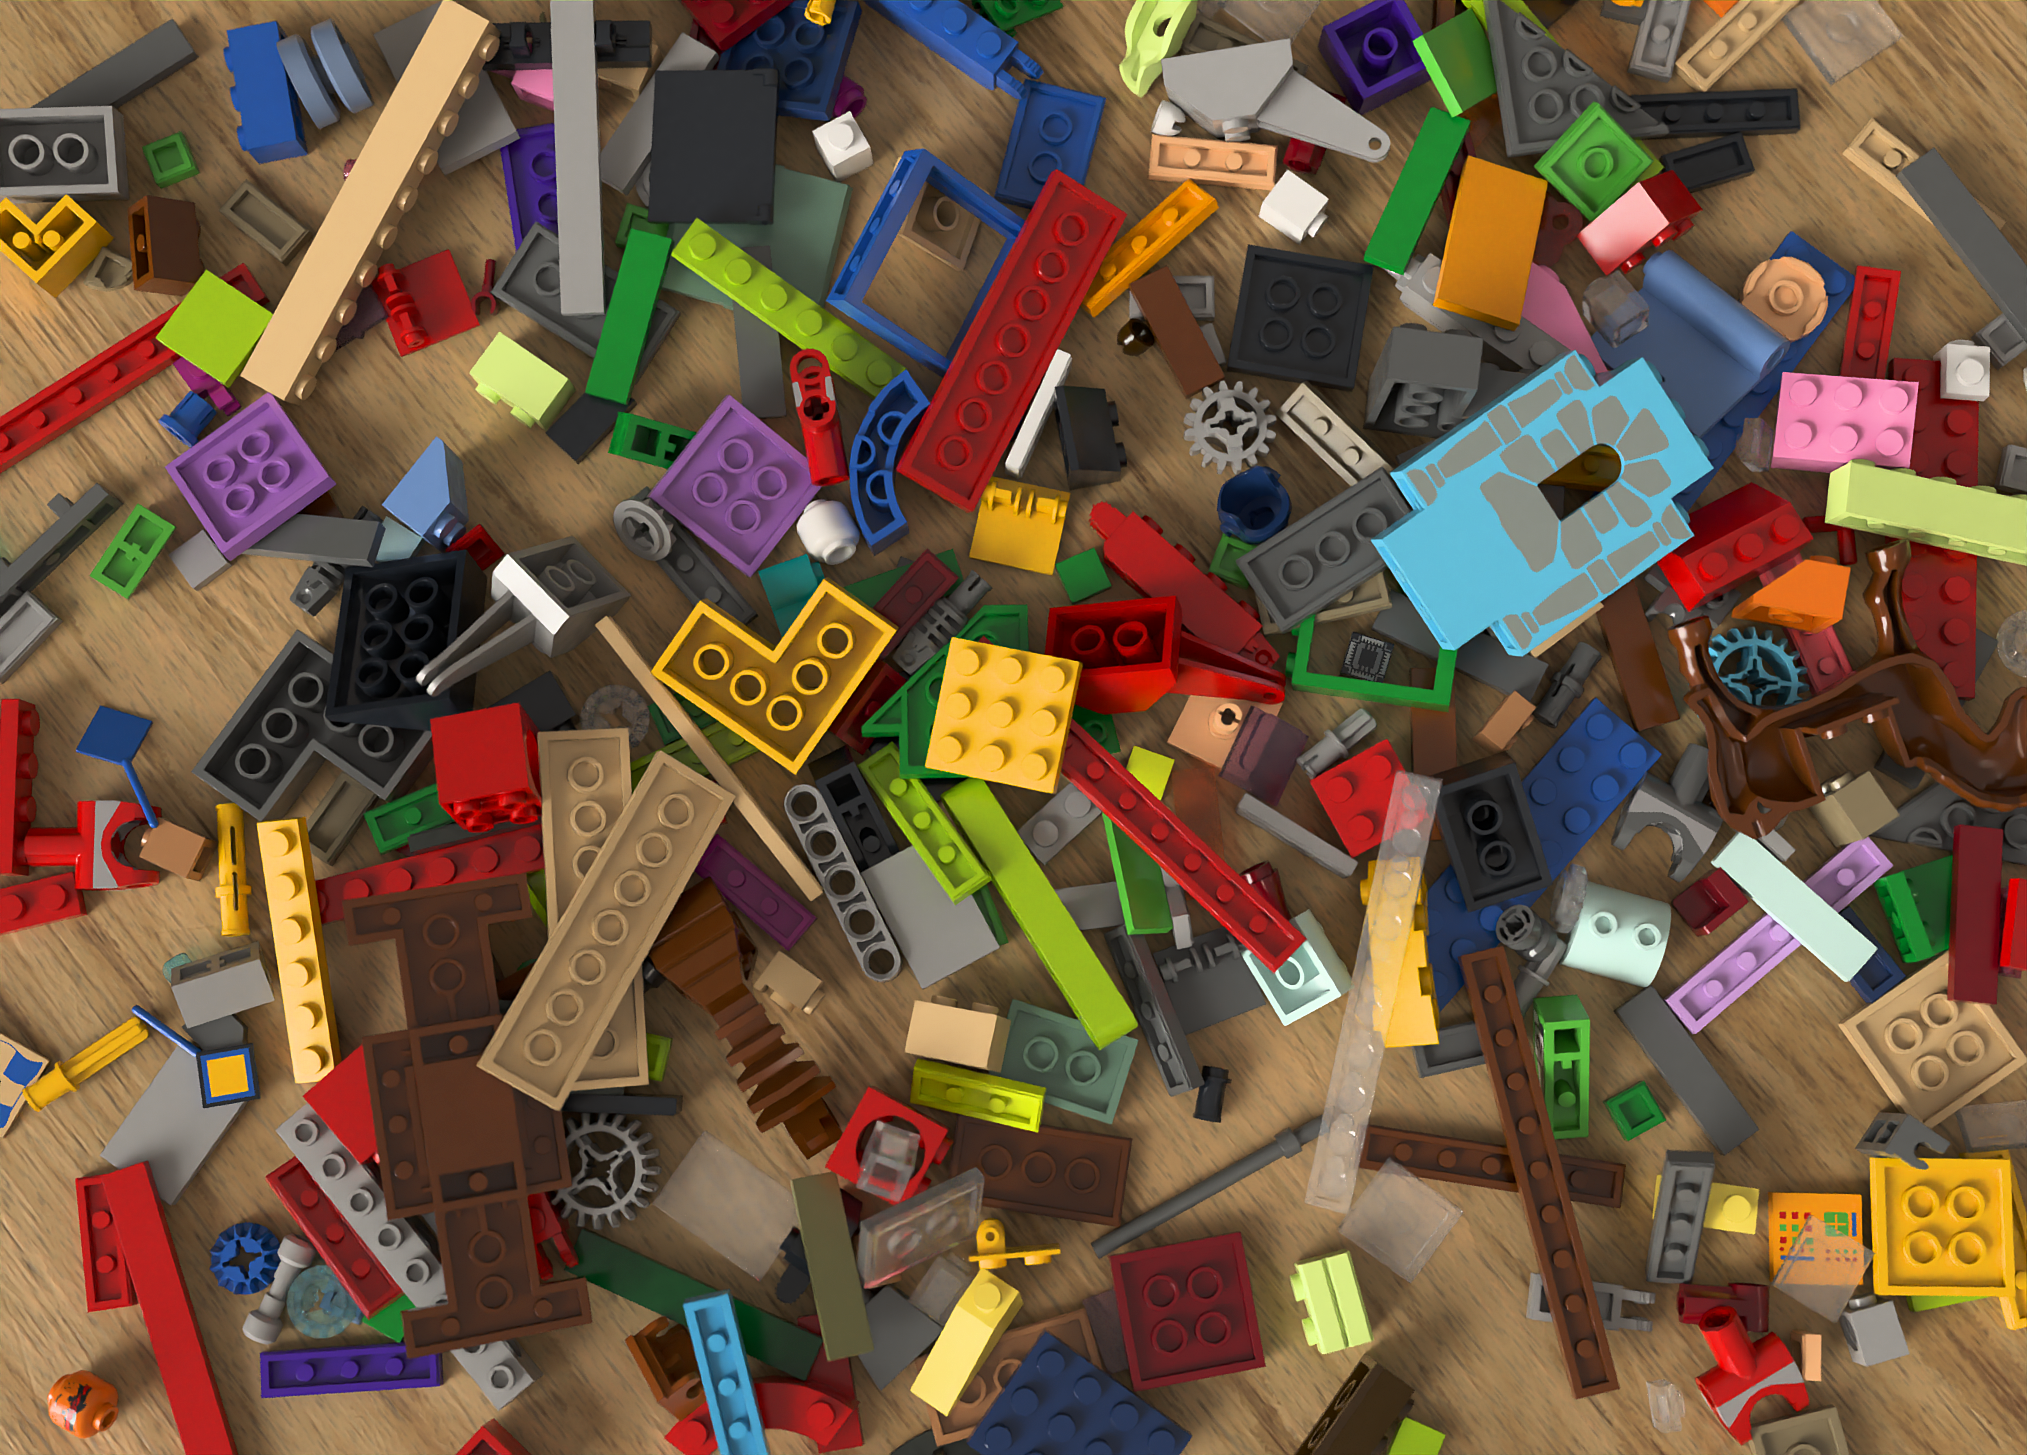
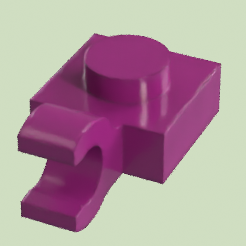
M183 357L173 363L192 392L202 399L210 396L216 406L223 410L228 417L242 408L228 387Z

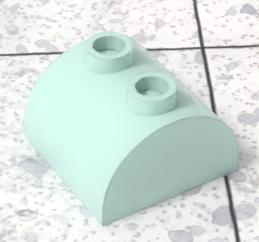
M1580 880L1565 938L1567 949L1560 958L1559 964L1639 987H1648L1658 972L1666 949L1671 925V907L1669 903L1590 881Z
M1310 909L1289 920L1307 940L1275 974L1248 949L1240 952L1284 1026L1333 1001L1356 986L1347 971L1345 963L1337 955L1326 937L1323 927L1316 920Z

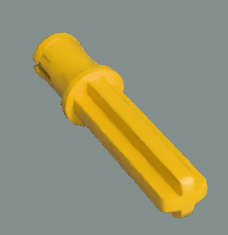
M137 1016L131 1017L64 1063L57 1061L54 1064L55 1069L29 1087L27 1086L22 1089L24 1098L36 1112H40L45 1106L68 1091H78L80 1083L146 1040L150 1035L147 1026Z

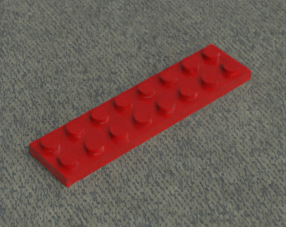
M1058 169L1050 173L895 471L968 513L974 511L1120 230L1127 213Z
M1893 358L1888 363V380L1919 382L1909 469L1914 470L1916 476L1928 479L1948 477L1957 481L1956 485L1965 487L1978 486L1979 401L1940 398L1941 361ZM1885 536V544L1901 540L1899 538ZM1910 541L1912 558L1905 569L1902 579L1903 609L1910 632L1918 648L1938 664L1952 683L1958 699L1970 701L1975 698L1977 555Z

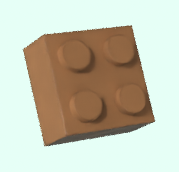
M1514 690L1503 699L1472 740L1490 755L1508 751L1518 739L1515 733H1520L1523 729L1525 730L1535 718L1531 713L1536 707Z

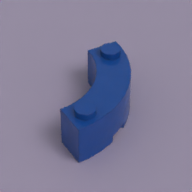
M907 369L892 379L870 404L868 413L863 419L858 433L855 435L849 464L851 500L859 528L874 556L910 533L908 523L896 500L895 469L906 444L915 433L930 402Z

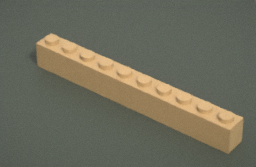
M452 0L442 1L242 371L241 377L278 398L298 406L302 400L307 399L312 394L316 386L317 380L315 376L323 362H327L332 357L337 346L335 339L342 326L348 324L355 315L358 296L363 287L369 286L375 278L377 261L383 250H387L394 243L398 233L397 224L403 213L408 212L414 206L418 197L417 188L423 176L429 174L435 167L438 160L437 151L442 141L455 130L459 120L458 112L465 99L471 98L479 84L478 75L486 61H490L495 56L499 48L501 31L489 20Z

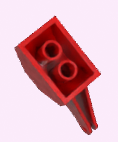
M1176 595L1049 608L1044 655L1083 663L1075 704L1103 715L1141 712L1150 708L1165 693L1247 700L1269 705L1281 703L1285 699L1284 687L1286 686V676L1282 672L1258 664L1182 631L1183 610Z

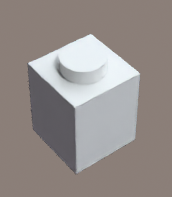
M850 111L813 130L816 149L835 182L840 183L873 165L870 145Z
M1287 169L1263 201L1259 217L1300 245L1308 234L1314 238L1326 223L1329 216L1324 214L1329 198Z

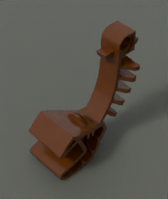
M707 877L681 893L650 948L649 956L656 969L666 977L683 998L700 1007L714 1018L719 1026V1029L714 1032L719 1041L726 1037L733 1048L726 1055V1060L731 1067L742 1062L746 1068L736 1081L741 1091L744 1092L754 1085H758L747 1101V1105L753 1114L763 1110L755 1122L760 1132L764 1133L783 1122L791 1139L808 1160L840 1140L843 1134L835 1116L822 1098L837 1086L831 1076L815 1077L821 1071L814 1060L796 1061L797 1058L804 1054L803 1049L798 1042L789 1044L783 1042L781 1036L786 1034L784 1028L780 1023L772 1024L765 1014L766 1009L762 1002L758 1003L754 997L752 976L758 956V948L737 913L729 908L712 877Z

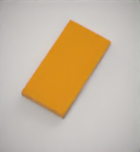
M1468 155L1462 167L1433 306L1507 330H1516L1520 325L1548 185L1547 180Z

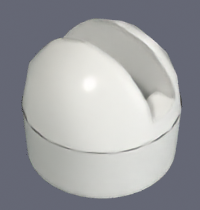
M1162 100L1156 112L1151 132L1166 136H1175L1180 133L1182 129L1175 125L1174 122H1185L1186 119L1182 109L1173 103Z

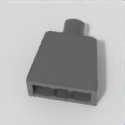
M859 1278L874 1350L869 1353L860 1354L858 1357L876 1386L882 1390L941 1334L945 1325L894 1284L885 1285L874 1295Z

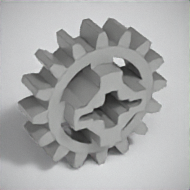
M1220 381L1218 392L1216 393L1208 386L1203 388L1202 395L1204 401L1193 398L1190 407L1195 413H1185L1183 423L1193 428L1184 431L1183 438L1186 441H1195L1190 448V455L1194 456L1202 453L1204 457L1201 466L1206 468L1211 462L1217 464V474L1222 475L1225 466H1231L1235 475L1240 474L1242 463H1246L1250 468L1256 466L1258 462L1255 455L1266 458L1270 451L1263 442H1274L1276 437L1274 431L1267 429L1275 425L1277 420L1276 415H1265L1270 406V401L1267 399L1258 403L1255 400L1258 393L1256 387L1250 390L1248 394L1242 392V381L1236 383L1234 390H1228L1225 381ZM1235 403L1246 407L1250 412H1245L1236 406ZM1217 405L1215 417L1206 419L1205 422L1201 423L1205 413ZM1224 421H1230L1232 427H1237L1235 435H1229L1228 429L1222 428ZM1254 433H1258L1255 442L1243 451V440L1246 437L1253 436ZM1214 443L1223 449L1224 453L1215 450L1209 444Z

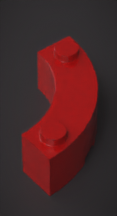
M780 1375L752 1378L765 1429L795 1432L815 1440L825 1448L836 1437L860 1404L858 1400L830 1385L811 1379L803 1381L796 1377ZM707 1401L681 1422L678 1421L664 1437L666 1441L684 1455H712L718 1448Z

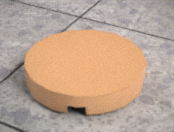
M1781 257L1780 259L1767 260L1760 263L1747 276L1739 293L1741 304L1782 334L1790 343L1810 334L1822 322L1828 308V295L1826 296V291L1823 287L1825 283L1821 274L1809 263L1794 257Z

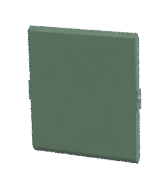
M776 164L774 221L772 225H707L739 248L770 245L773 272L824 308L853 187L785 169L784 166ZM669 224L666 237L673 239V250L692 224ZM673 256L670 257L661 290L723 305L724 308L733 310L732 299Z

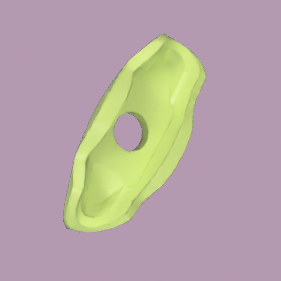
M1137 0L1125 26L1126 57L1119 65L1122 79L1134 94L1142 98L1162 72L1161 59L1171 58L1180 50L1189 27L1195 20L1198 0ZM1171 18L1164 36L1158 37L1157 30L1164 20Z

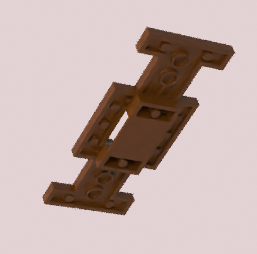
M526 873L342 900L348 946L395 939L408 1029L361 1037L387 1220L434 1212L447 1302L401 1311L407 1359L593 1323L585 1276L540 1284L527 1197L530 1194L572 1187L561 1109L560 1111L555 1110L477 1067L478 1062L507 1014H500L487 925L533 917Z

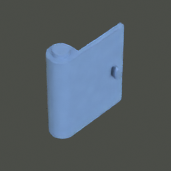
M1667 250L1664 253L1656 252L1643 267V273L1645 274L1643 288L1591 336V339L1604 365L1611 371L1625 361L1643 357L1645 361L1651 362L1662 377L1663 381L1660 385L1667 396L1676 400L1684 410L1686 415L1684 422L1692 435H1696L1701 439L1779 364L1789 350L1791 343L1673 250Z

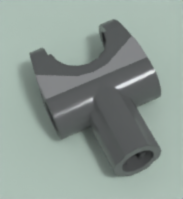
M1689 743L1668 782L1645 771L1642 779L1636 784L1626 800L1611 839V845L1623 851L1629 845L1634 835L1640 833L1645 826L1661 828L1669 835L1673 845L1671 857L1673 863L1669 869L1668 877L1678 883L1684 880L1709 849L1723 823V819L1719 816L1717 810L1702 802L1710 788L1707 772L1708 749L1694 743Z

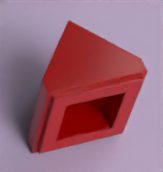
M480 523L445 549L446 552L466 549L482 571L505 555Z

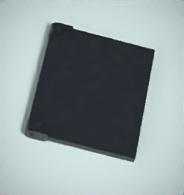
M779 70L655 71L648 222L650 224H692L696 218L705 224H773L780 87Z

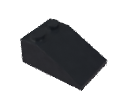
M1506 751L1422 778L1438 831L1468 912L1553 885L1516 763Z

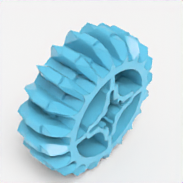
M1754 626L1747 627L1743 635L1737 628H1732L1727 631L1726 638L1718 634L1711 639L1713 647L1709 646V654L1717 674L1722 662L1729 654L1741 652V661L1737 663L1735 674H1728L1724 677L1718 676L1728 690L1738 698L1751 704L1761 705L1762 696L1778 693L1779 696L1775 706L1803 700L1797 694L1809 690V684L1798 682V677L1806 674L1808 668L1805 666L1795 668L1792 662L1799 658L1800 652L1793 651L1786 654L1783 650L1787 646L1788 639L1785 638L1773 644L1772 630L1767 629L1763 631L1758 638L1757 630ZM1762 659L1772 667L1776 676L1765 672L1762 667ZM1747 678L1749 684H1754L1755 687L1762 688H1758L1750 692L1748 686L1742 685V683L1735 682H1739Z

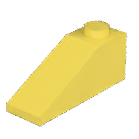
M980 1269L954 1308L910 1391L948 1417L1024 1304L1020 1292L986 1269Z

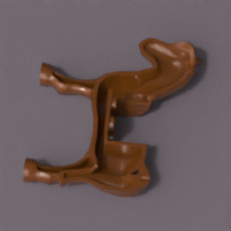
M1908 538L1883 544L1865 552L1872 576L1862 595L1865 604L1871 610L1878 635L1874 656L1845 677L1797 703L1780 706L1756 705L1738 698L1729 691L1718 677L1709 654V643L1713 628L1708 615L1692 618L1667 628L1669 642L1677 649L1679 671L1686 678L1691 688L1684 695L1683 700L1699 716L1705 727L1708 743L1707 772L1711 799L1719 816L1730 828L1752 839H1758L1767 836L1773 831L1779 822L1790 812L1799 811L1826 800L1804 738L1819 734L1822 739L1840 736L1849 731L1847 723L1860 718L1862 723L1872 724L1880 744L1897 765L1904 768L1917 766L1925 773H1929L1936 782L1966 799L1970 804L1981 808H1993L2001 812H2011L2018 807L2027 806V687L2017 688L2005 698L1996 722L1987 733H1984L1976 722L1963 711L1952 683L1938 664L1918 648L1905 617L1902 600V579L1905 569L1912 558ZM1757 803H1760L1763 807L1769 808L1771 810H1769L1767 813H1761L1757 807Z

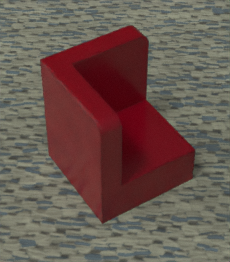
M1719 867L1706 872L1671 901V905L1698 937L1710 934L1749 901L1723 869Z

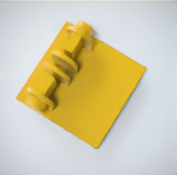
M991 476L980 499L981 505L969 558L1053 576L1071 493Z
M987 1218L979 1225L977 1231L978 1250H971L969 1262L979 1261L980 1269L1007 1266V1258L1024 1257L1025 1265L1051 1263V1254H1060L1059 1243L1006 1247L1003 1224L996 1218Z

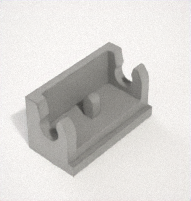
M259 941L171 968V988L187 1029L275 1001V995L271 983H273Z

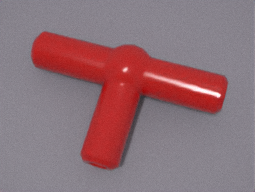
M1825 515L1809 516L1802 519L1810 533L1837 532L1839 562L1842 566L1854 565L1858 562L1854 531L1857 529L1825 523Z

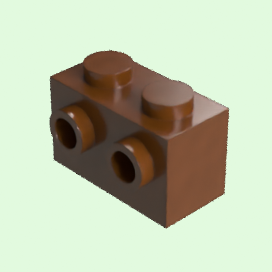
M146 195L127 209L134 290L182 297L191 291L204 273V264L199 256L198 239L201 228L200 222L196 218L195 203Z

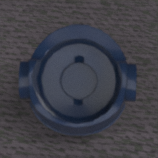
M1256 465L1229 479L1222 485L1218 497L1217 511L1221 521L1219 528L1226 536L1230 538L1234 534L1245 543L1258 544L1267 541L1288 527L1292 511V501L1286 489L1278 482L1281 475L1268 466Z

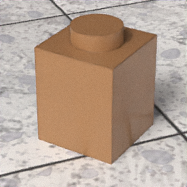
M158 817V827L151 828L149 826L143 834L141 840V847L143 849L139 857L184 878L200 881L216 850L218 841L174 821Z

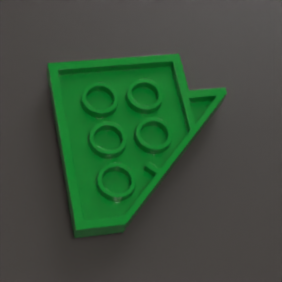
M1028 604L984 605L967 622V625L955 638L978 642L985 636L996 646L1029 652ZM950 642L947 645H943L940 651L932 656L862 726V737H899L900 779L970 777L925 767Z

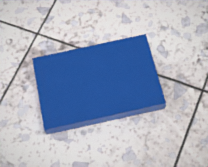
M1025 78L1023 85L1028 93L1018 103L994 199L998 202L1032 209L1050 173L1056 169L1085 186L1106 104V97Z

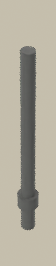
M1322 1114L1293 1131L1289 1127L1274 1136L1275 1141L1093 1241L1091 1245L1096 1255L1100 1259L1279 1158L1285 1156L1286 1159H1289L1302 1151L1301 1146L1331 1130L1327 1120Z

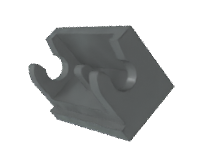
M1878 1112L1855 1149L1862 1154H1870L1874 1157L1899 1158L1915 1169L1927 1170L1929 1168L1928 1164L1924 1160H1919L1915 1156L1914 1151L1919 1146L1939 1153H1945L1951 1143L1910 1114Z

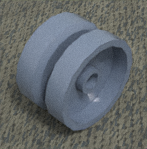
M332 18L311 27L310 35L318 55H314L305 39L298 34L276 42L281 60L297 94L318 129L340 121L341 111L334 95L336 92L347 110L354 114L375 105L366 84L363 69L352 47L345 41Z

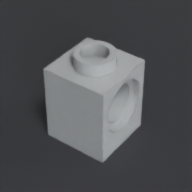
M1868 1292L1848 1298V1306L1836 1309L1852 1362L1868 1367L1910 1354L1892 1300L1876 1297L1874 1292Z

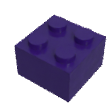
M1375 0L1324 26L1317 47L1345 97H1347L1352 109L1361 116L1431 80L1412 42L1422 36L1423 32L1404 0Z

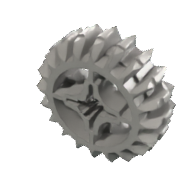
M582 1112L583 1126L573 1117L565 1121L566 1127L571 1133L570 1135L565 1133L568 1160L573 1148L577 1144L580 1148L578 1153L582 1159V1169L572 1179V1187L557 1189L559 1193L551 1197V1202L554 1205L561 1203L563 1200L567 1203L560 1214L564 1219L569 1218L575 1210L579 1211L576 1218V1225L579 1227L585 1226L591 1215L594 1230L603 1229L605 1216L608 1217L612 1228L621 1226L620 1211L630 1221L637 1218L636 1210L632 1205L633 1202L642 1208H647L650 1205L648 1198L642 1194L643 1190L653 1193L658 1191L659 1186L655 1182L648 1181L647 1177L648 1175L662 1173V1167L648 1165V1159L658 1157L660 1150L657 1148L645 1151L643 1145L653 1139V1135L651 1132H648L637 1138L635 1133L642 1124L638 1119L633 1120L625 1128L623 1126L626 1121V1114L617 1113L611 1123L610 1113H598L597 1122H595L592 1112ZM596 1131L608 1132L616 1135L626 1144L619 1149L607 1153L597 1143H593L588 1134ZM633 1156L636 1167L635 1178L630 1190L626 1194L622 1188L624 1184L620 1178V1169ZM618 1157V1159L610 1164L611 1170L606 1171L610 1173L607 1179L604 1176L584 1181L585 1178L593 1174L592 1168L597 1167L593 1164L595 1159L601 1162ZM591 1185L600 1187L606 1195L610 1194L615 1204L609 1206L591 1204L582 1199L577 1193Z

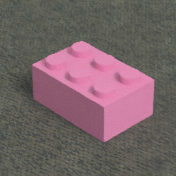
M1783 372L1779 389L1770 468L1831 473L1848 464L1850 460L1865 459L1875 462V467L1882 469H1909L1919 382Z

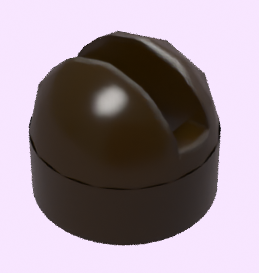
M1137 318L1130 319L1121 327L1117 334V344L1123 345L1122 352L1129 356H1139L1146 352L1155 342L1149 327Z

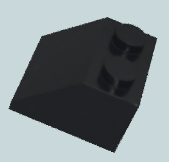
M1065 385L1055 387L1054 414L1069 491L1119 482L1121 468L1127 467V459L1123 442L1115 443L1112 427L1119 426L1115 401L1107 402L1105 389Z

